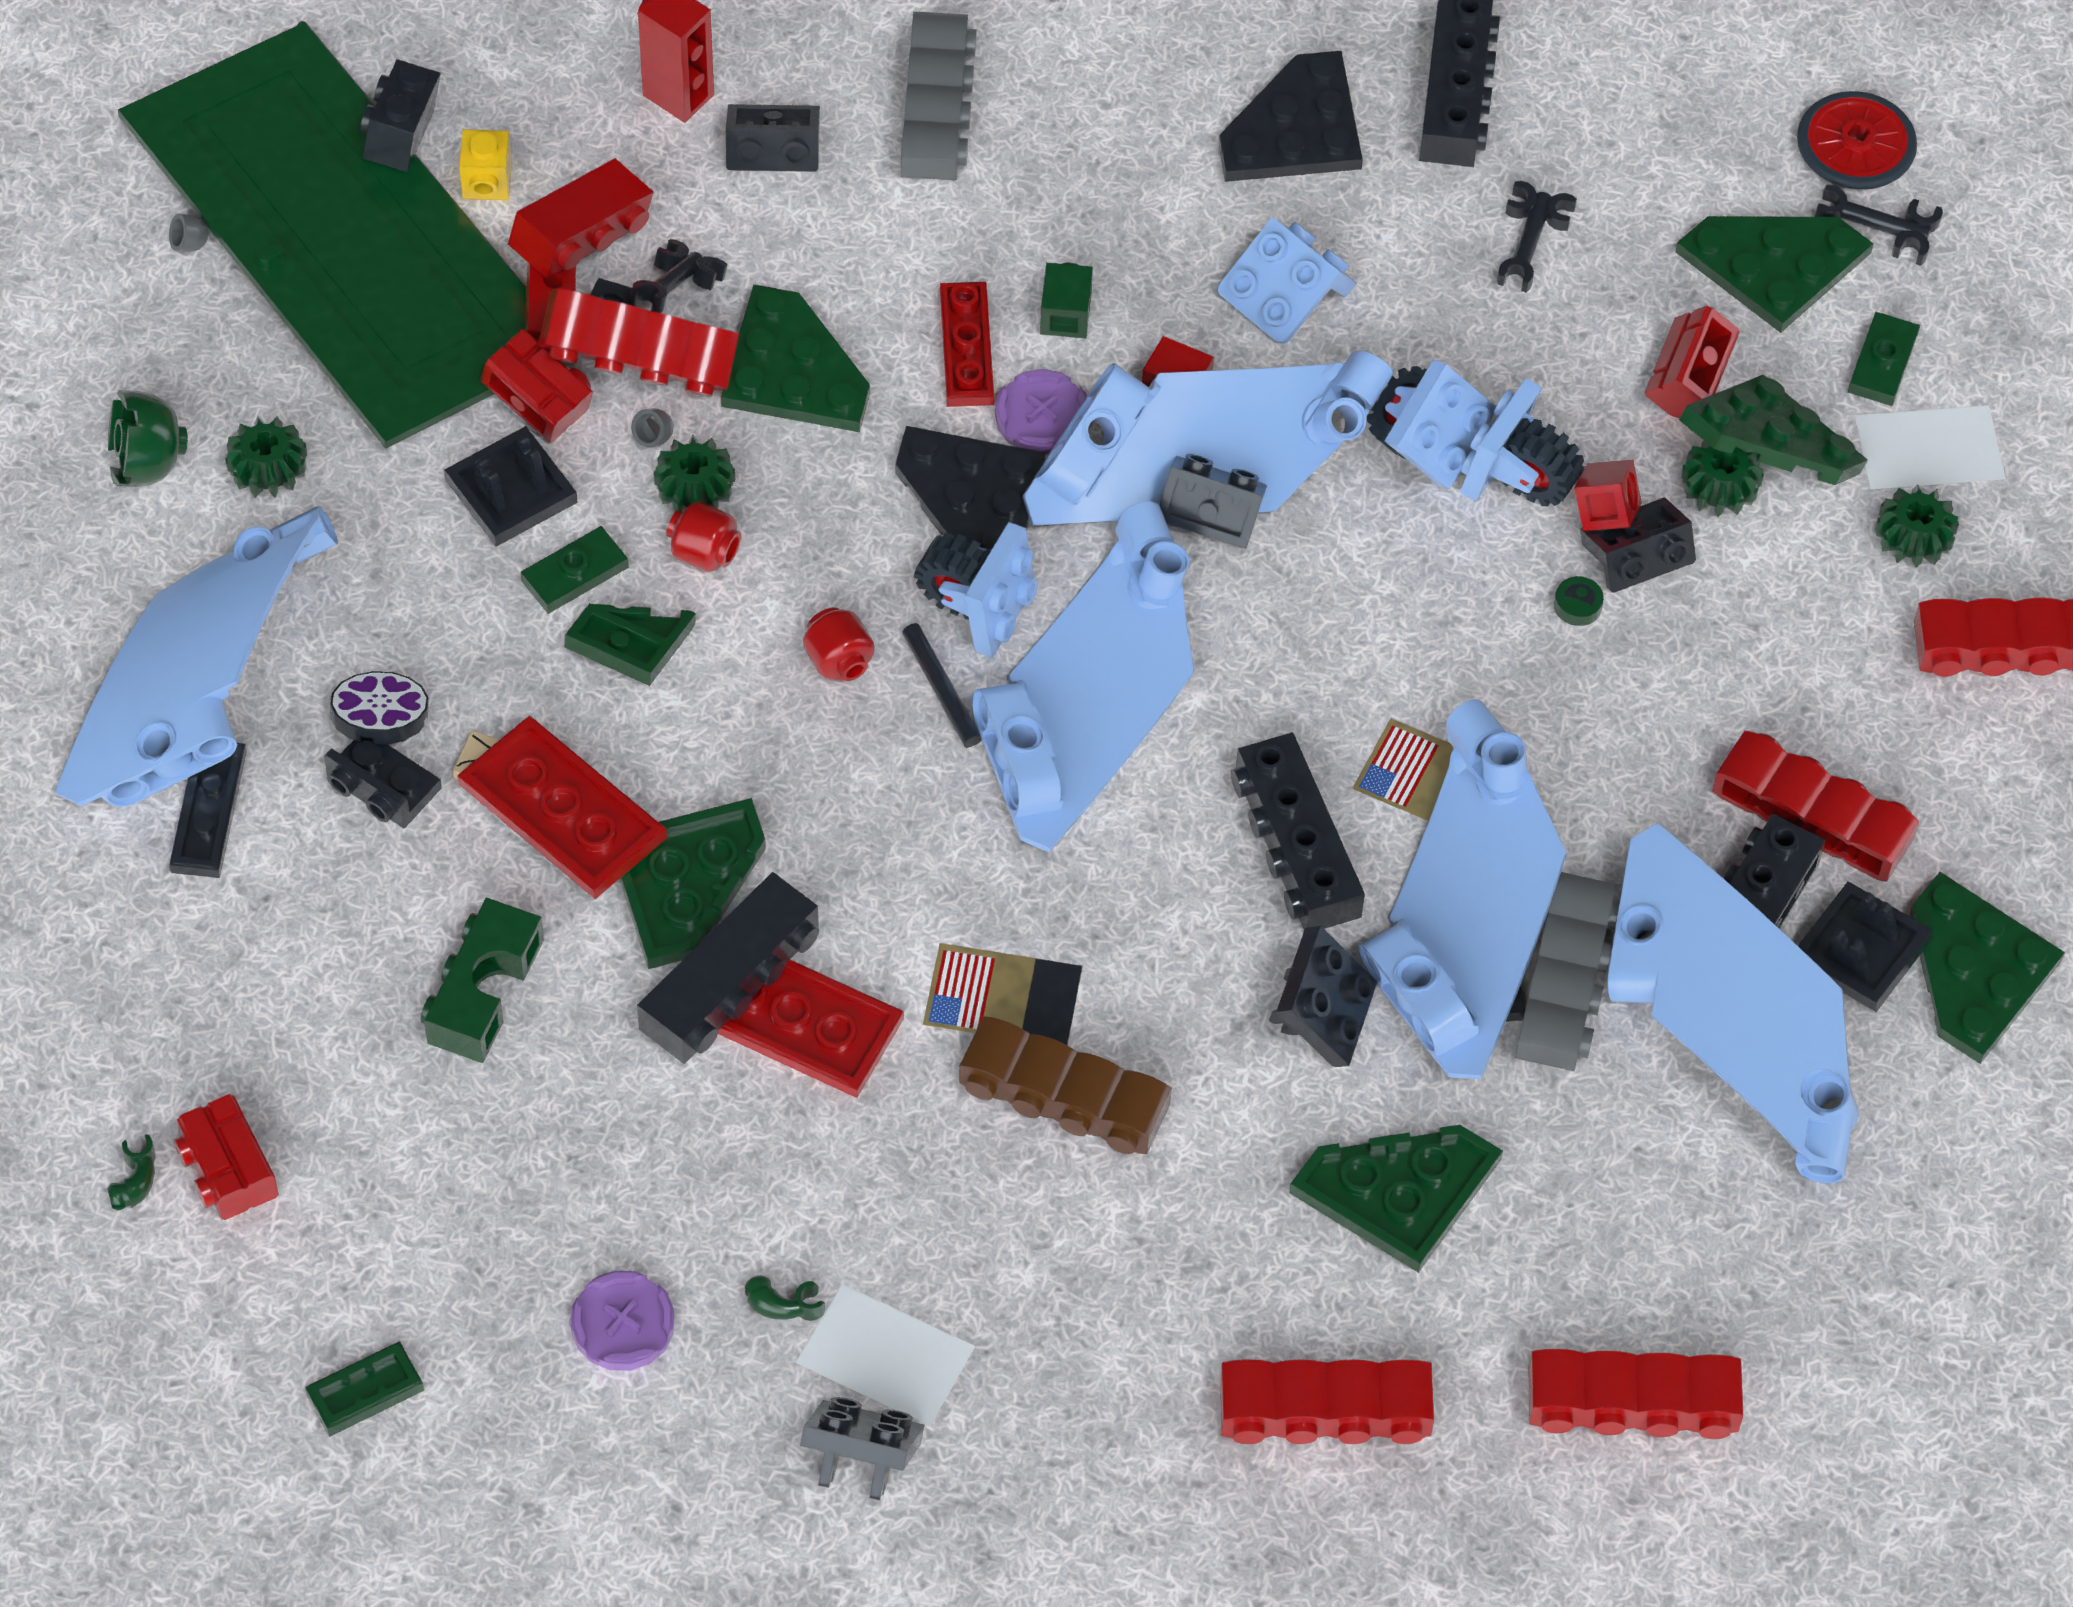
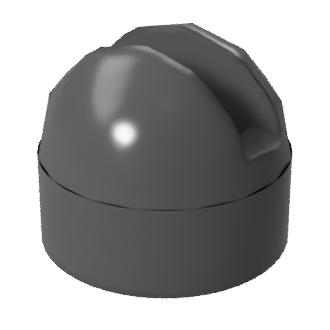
M176 214L171 221L169 229V240L172 249L182 252L200 250L206 244L209 234L203 220L194 215Z
M657 408L639 411L634 416L631 424L634 439L644 447H655L666 443L672 436L674 428L671 416Z

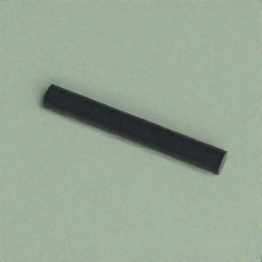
M918 623L906 626L902 634L964 747L969 748L979 744L982 740L981 735Z

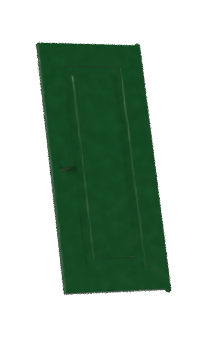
M300 21L297 26L119 108L118 116L383 447L387 449L494 395L481 382L485 363L500 348L505 347L508 341L516 334L525 329L526 286L416 154L408 172L363 159L367 133L361 132L360 126L367 105L375 106V104L305 21Z

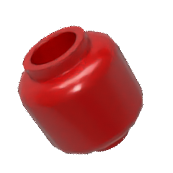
M700 501L691 503L683 512L677 510L672 515L666 530V536L671 538V552L673 556L705 572L715 571L720 566L727 567L733 561L742 538L741 532L737 531V523L732 515Z
M832 607L818 612L809 620L803 637L804 649L817 671L825 679L829 680L843 679L844 681H851L857 679L866 672L868 663L875 652L873 639L861 619L851 610Z

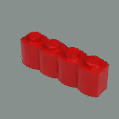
M555 288L550 290L538 346L550 349L549 357L555 360L577 363L578 356L594 360V369L622 375L623 368H629L641 372L639 379L641 381L667 386L668 380L673 379L686 383L684 391L688 393L712 397L714 390H725L728 387L739 333L572 290Z
M2038 597L2012 601L2002 598H1983L1969 602L1957 599H1932L1918 603L1914 618V629L1920 671L1934 673L1941 677L1953 676L1965 670L1982 672L1987 676H1999L2015 669L2031 672L2039 676L2049 675L2061 669L2073 671V599L2062 601L2054 598Z
M1744 730L1717 771L1712 790L1721 799L1746 812L1757 814L1765 822L1769 820L1773 813L1825 839L1824 853L1843 859L1853 868L1884 882L1889 880L1911 845L1919 824V820L1912 815L1905 805L1896 801L1875 798L1859 781L1832 776L1816 759L1788 753L1772 736Z
M1541 1349L1531 1353L1528 1366L1529 1424L1542 1427L1546 1432L1555 1434L1566 1433L1574 1427L1583 1426L1594 1429L1595 1432L1602 1435H1618L1626 1429L1636 1428L1647 1431L1649 1435L1654 1437H1670L1677 1434L1678 1431L1688 1430L1697 1432L1707 1439H1722L1728 1437L1731 1433L1739 1432L1743 1419L1741 1358L1716 1354L1688 1357L1675 1353H1644L1639 1355L1621 1351H1592L1583 1353L1568 1349Z
M1253 1359L1222 1362L1220 1372L1221 1436L1233 1438L1235 1442L1240 1444H1256L1272 1436L1286 1438L1288 1442L1293 1444H1309L1316 1441L1317 1438L1324 1436L1339 1438V1441L1345 1444H1362L1370 1438L1377 1436L1391 1438L1393 1442L1398 1444L1417 1443L1423 1438L1432 1435L1434 1425L1432 1363L1421 1360H1391L1378 1363L1355 1359L1338 1360L1328 1363L1304 1359L1285 1360L1275 1363Z

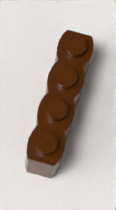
M983 1016L959 1065V1083L965 1086L967 1092L981 1100H991L992 1098L1006 1100L1012 1104L1015 1111L1025 1117L1038 1118L1041 1116L1053 1118L1059 1122V1125L1065 1131L1076 1136H1085L1086 1134L1100 1136L1106 1140L1112 1149L1123 1154H1133L1134 1152L1148 1154L1171 1102L1172 1087L1152 1076L1137 1071L1124 1070L1107 1059L1089 1053L1077 1052L1057 1040L1030 1034L1012 1023L993 1017Z

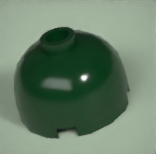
M118 390L117 394L121 400H113L108 428V451L115 450V455L119 457L120 468L110 467L113 484L126 487L152 485L163 480L175 467L177 455H185L188 443L187 429L185 426H178L176 413L165 400L152 393Z

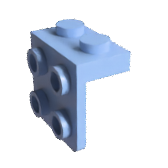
M1272 217L1220 282L1218 293L1278 343L1285 344L1290 341L1330 289L1346 297L1357 283L1345 274L1350 265L1330 249H1327L1323 255L1311 246L1316 238L1301 225L1294 221L1290 227H1287Z

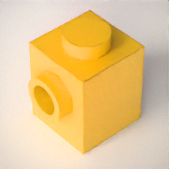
M462 129L459 170L463 199L509 201L512 171L509 131Z

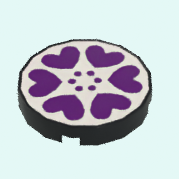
M371 671L353 675L339 683L332 692L330 702V718L339 732L349 739L359 742L360 736L373 738V744L378 745L403 742L418 734L424 727V720L428 718L429 697L423 686L410 677L394 672Z

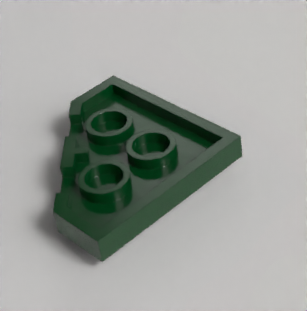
M1707 216L1677 242L1675 253L1782 333L1867 258L1872 252L1874 243L1839 217Z
M753 284L738 336L728 387L721 394V407L860 432L870 397V384L799 292Z
M1760 375L1686 406L1679 418L1680 422L1713 449L1732 454L1735 447L1758 453L1756 459L1759 463L1793 472L1796 465L1818 471L1816 475L1819 481L1833 485L1859 475L1868 461L1867 458L1856 450L1855 445L1849 439L1833 432L1820 421V417L1815 411L1800 405L1785 392L1784 387L1779 382L1765 375Z
M752 798L659 821L666 828L668 838L620 878L648 969L682 961L716 928L766 849L765 836Z
M1939 872L1912 905L1910 917L1932 929V940L1921 953L1920 961L1928 993L1930 992L1933 1003L1934 1021L1938 1037L1981 1064L2060 965L2065 952L1942 872Z
M1460 1124L1440 1127L1437 1133L1412 1137L1410 1132L1369 1138L1368 1143L1340 1147L1339 1143L1318 1146L1290 1183L1289 1193L1419 1273L1500 1163L1503 1150Z

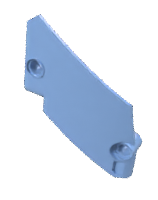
M1356 351L1350 354L1345 363L1159 373L1150 386L1147 387L1116 363H1112L1099 377L1023 494L1031 525L1119 521L1122 513L1135 504L1154 502L1159 505L1176 456L1185 458L1186 454L1205 457L1213 462L1212 467L1231 473L1232 469H1242L1256 474L1259 477L1258 482L1267 485L1258 513L1274 512L1343 442L1357 438L1364 431L1366 416L1393 376V370L1377 356L1365 351ZM1334 410L1339 411L1345 419V428L1342 433L1338 432L1331 422ZM1092 421L1098 423L1104 432V439L1101 445L1095 444L1089 437L1088 427Z
M1154 502L1135 504L1122 513L1115 529L1119 540L1071 603L1009 674V684L976 689L973 693L972 707L975 722L1021 841L1049 853L1144 740L1194 673L1182 584L1190 564L1189 555L1183 547L1174 543L1161 508Z
M316 506L270 530L257 526L245 530L236 539L234 550L201 566L153 597L123 643L96 694L55 789V793L58 796L80 806L99 797H102L112 806H129L225 760L235 752L237 743L222 701L228 697V689L238 684L264 621L284 581L291 574L295 561L301 563L338 544L334 528L320 506Z
M1474 699L1456 707L1447 719V740L1454 747L1450 757L1449 768L1413 863L1390 914L1389 921L1393 926L1358 945L1360 958L1368 973L1378 981L1377 985L1446 1075L1451 1078L1481 1079L1528 967L1566 858V850L1527 769L1526 746L1523 740L1516 734L1506 732L1483 702Z
M1659 823L1654 824L1630 839L1608 972V994L1612 1002L1653 1004L1652 1017L1736 1091L1797 1151L1795 1164L1803 1177L1821 1183L1841 1182L1845 1178L1851 1129L1856 1125L1859 1117L1858 1106L1850 1087L1842 988L1719 874ZM1646 931H1654V933L1646 939H1636L1640 934ZM1832 1099L1842 1100L1833 1109L1822 1108L1826 1102Z

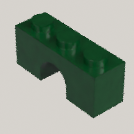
M487 897L478 914L472 912L469 915L462 933V940L464 942L457 955L451 953L447 958L441 976L443 984L436 996L431 994L427 998L420 1019L421 1023L425 1025L427 1044L480 1063H484L504 1021L501 999L486 994L477 987L486 978L494 975H508L524 981L544 942L541 916Z

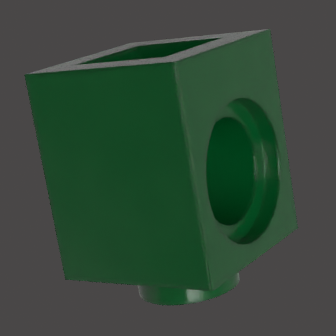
M1046 262L1041 303L1040 335L1087 339L1092 295V266H1081L1070 262L1062 264Z

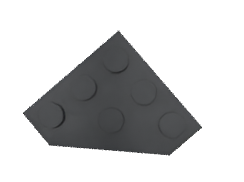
M1342 51L1297 54L1219 135V150L1225 182L1362 169L1363 158Z
M906 426L895 463V474L905 487L908 486L921 503V509L941 535L951 533L954 538L958 534L966 536L968 543L971 544L975 540L981 543L980 548L992 550L1008 522L1024 527L1027 531L1030 519L1023 494L1045 462L1046 453Z

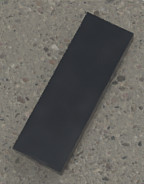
M237 743L236 750L230 757L188 777L169 864L171 873L220 878L247 753L246 744Z

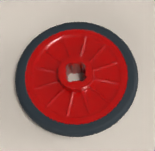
M1839 92L1818 100L1805 112L1797 131L1798 147L1807 165L1826 181L1849 189H1874L1896 181L1910 168L1917 152L1916 132L1906 114L1887 99L1866 92Z

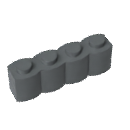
M913 11L902 138L901 177L957 180L958 166H967L968 138H960L961 129H970L971 102L963 101V93H972L974 65H966V56L975 57L977 29H968V14Z
M1561 872L1548 911L1518 1040L1516 1059L1574 1072L1578 1057L1588 1059L1594 1029L1585 1027L1587 1014L1598 1016L1604 986L1594 983L1597 971L1607 973L1613 943L1604 942L1607 929H1616L1620 904L1619 900H1614L1617 884Z

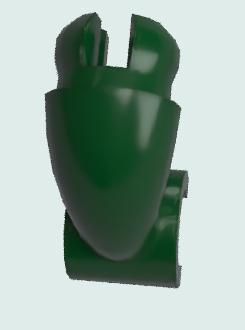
M145 1134L147 1147L140 1153L131 1152L127 1141L124 1140L122 1142L125 1161L134 1171L131 1175L124 1178L123 1182L111 1183L107 1188L112 1208L119 1211L129 1206L131 1208L135 1207L148 1196L152 1188L156 1155L152 1138L148 1134Z
M763 1275L752 1277L745 1284L748 1304L755 1312L764 1317L782 1320L800 1317L807 1321H813L821 1318L825 1312V1302L823 1301L815 1304L803 1302L806 1298L815 1297L818 1294L819 1287L813 1281L802 1283L797 1288L795 1298L793 1299L784 1298L771 1287L770 1279Z

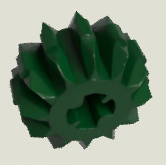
M257 416L254 423L255 426L253 427L240 423L237 430L238 436L228 437L226 445L228 453L225 458L227 471L234 477V483L238 486L239 490L250 487V492L255 498L263 489H269L270 494L276 498L279 491L278 487L281 485L287 489L294 490L295 478L305 477V461L308 455L306 443L303 442L302 438H299V432L294 424L283 427V422L278 416L269 424H264L262 419Z
M692 434L688 441L689 444L684 445L674 439L670 446L671 451H660V455L657 458L658 466L653 473L654 484L657 485L662 504L672 503L673 509L676 512L677 510L684 511L691 503L698 501L715 508L719 507V501L729 502V498L732 495L731 486H733L736 478L735 468L731 464L727 448L717 449L713 438L700 444Z
M1705 441L1702 442L1701 447L1692 446L1681 472L1682 483L1686 484L1684 489L1686 499H1698L1699 511L1707 508L1709 505L1715 507L1714 510L1717 517L1724 512L1725 507H1728L1729 510L1738 515L1743 509L1744 504H1753L1757 499L1759 487L1762 486L1764 474L1762 473L1763 469L1759 467L1760 463L1756 459L1758 453L1747 452V450L1735 447L1732 454L1713 449Z
M1918 484L1912 489L1911 494L1899 487L1893 494L1892 499L1886 498L1881 504L1880 517L1877 518L1875 531L1876 536L1882 538L1880 543L1882 552L1896 550V563H1899L1905 557L1912 558L1915 568L1922 563L1923 557L1935 565L1941 559L1942 553L1948 554L1949 550L1953 548L1955 542L1954 535L1957 534L1959 527L1958 516L1952 514V501H1938V489L1928 495L1922 493Z

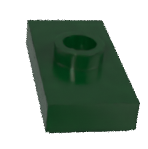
M1875 312L1847 393L1893 406L1921 325Z
M599 526L521 571V581L547 614L629 568L628 558L605 529Z
M399 1341L306 1386L305 1391L328 1436L331 1437L423 1392L424 1386Z

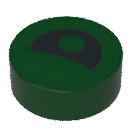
M1582 576L1570 577L1559 584L1555 594L1554 609L1558 617L1564 622L1574 626H1585L1593 623L1600 616L1604 594L1601 587L1595 581Z

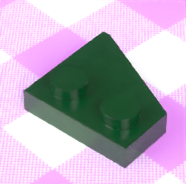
M589 603L565 634L564 647L650 686L695 626L696 613L690 610H681L680 618L650 616L651 608L631 606L629 608H617L613 605Z

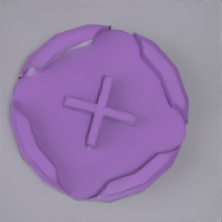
M1047 369L1025 371L1015 376V380L1009 383L1007 387L1005 384L998 393L995 405L998 431L1014 447L1044 452L1046 455L1050 454L1084 402L1087 394L1081 386L1079 389L1077 385L1071 382V378L1062 372Z
M613 1271L595 1277L586 1285V1289L580 1294L579 1298L576 1297L571 1308V1333L578 1350L591 1363L608 1370L631 1371L651 1364L665 1352L674 1335V1308L667 1291L659 1284L657 1286L654 1282L647 1280L646 1275L636 1271Z

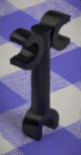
M1515 181L1512 195L1523 198L1525 201L1517 202L1508 199L1505 213L1516 219L1527 217L1513 258H1509L1500 264L1497 281L1498 285L1504 286L1509 275L1517 274L1523 278L1521 291L1527 293L1531 289L1534 277L1533 267L1530 263L1545 221L1555 230L1568 231L1571 217L1560 214L1557 211L1566 210L1574 212L1577 198L1567 193H1559L1554 196L1546 192L1537 193L1535 188L1528 182Z
M1826 185L1822 199L1834 203L1835 206L1818 203L1815 217H1839L1895 235L1897 237L1892 250L1893 257L1899 258L1902 249L1912 247L1918 251L1916 265L1921 266L1925 263L1929 252V235L1939 228L1943 210L1942 207L1937 206L1932 216L1922 217L1917 213L1919 200L1913 199L1909 203L1906 219L1847 201V195L1841 188L1834 185Z
M670 239L666 249L661 247L657 249L654 266L666 272L655 281L639 280L633 283L629 303L635 305L639 301H648L652 303L651 311L662 313L667 294L693 275L692 280L697 286L712 290L715 280L720 282L724 280L728 264L719 258L702 257L698 252H691L689 254L687 245L678 240Z

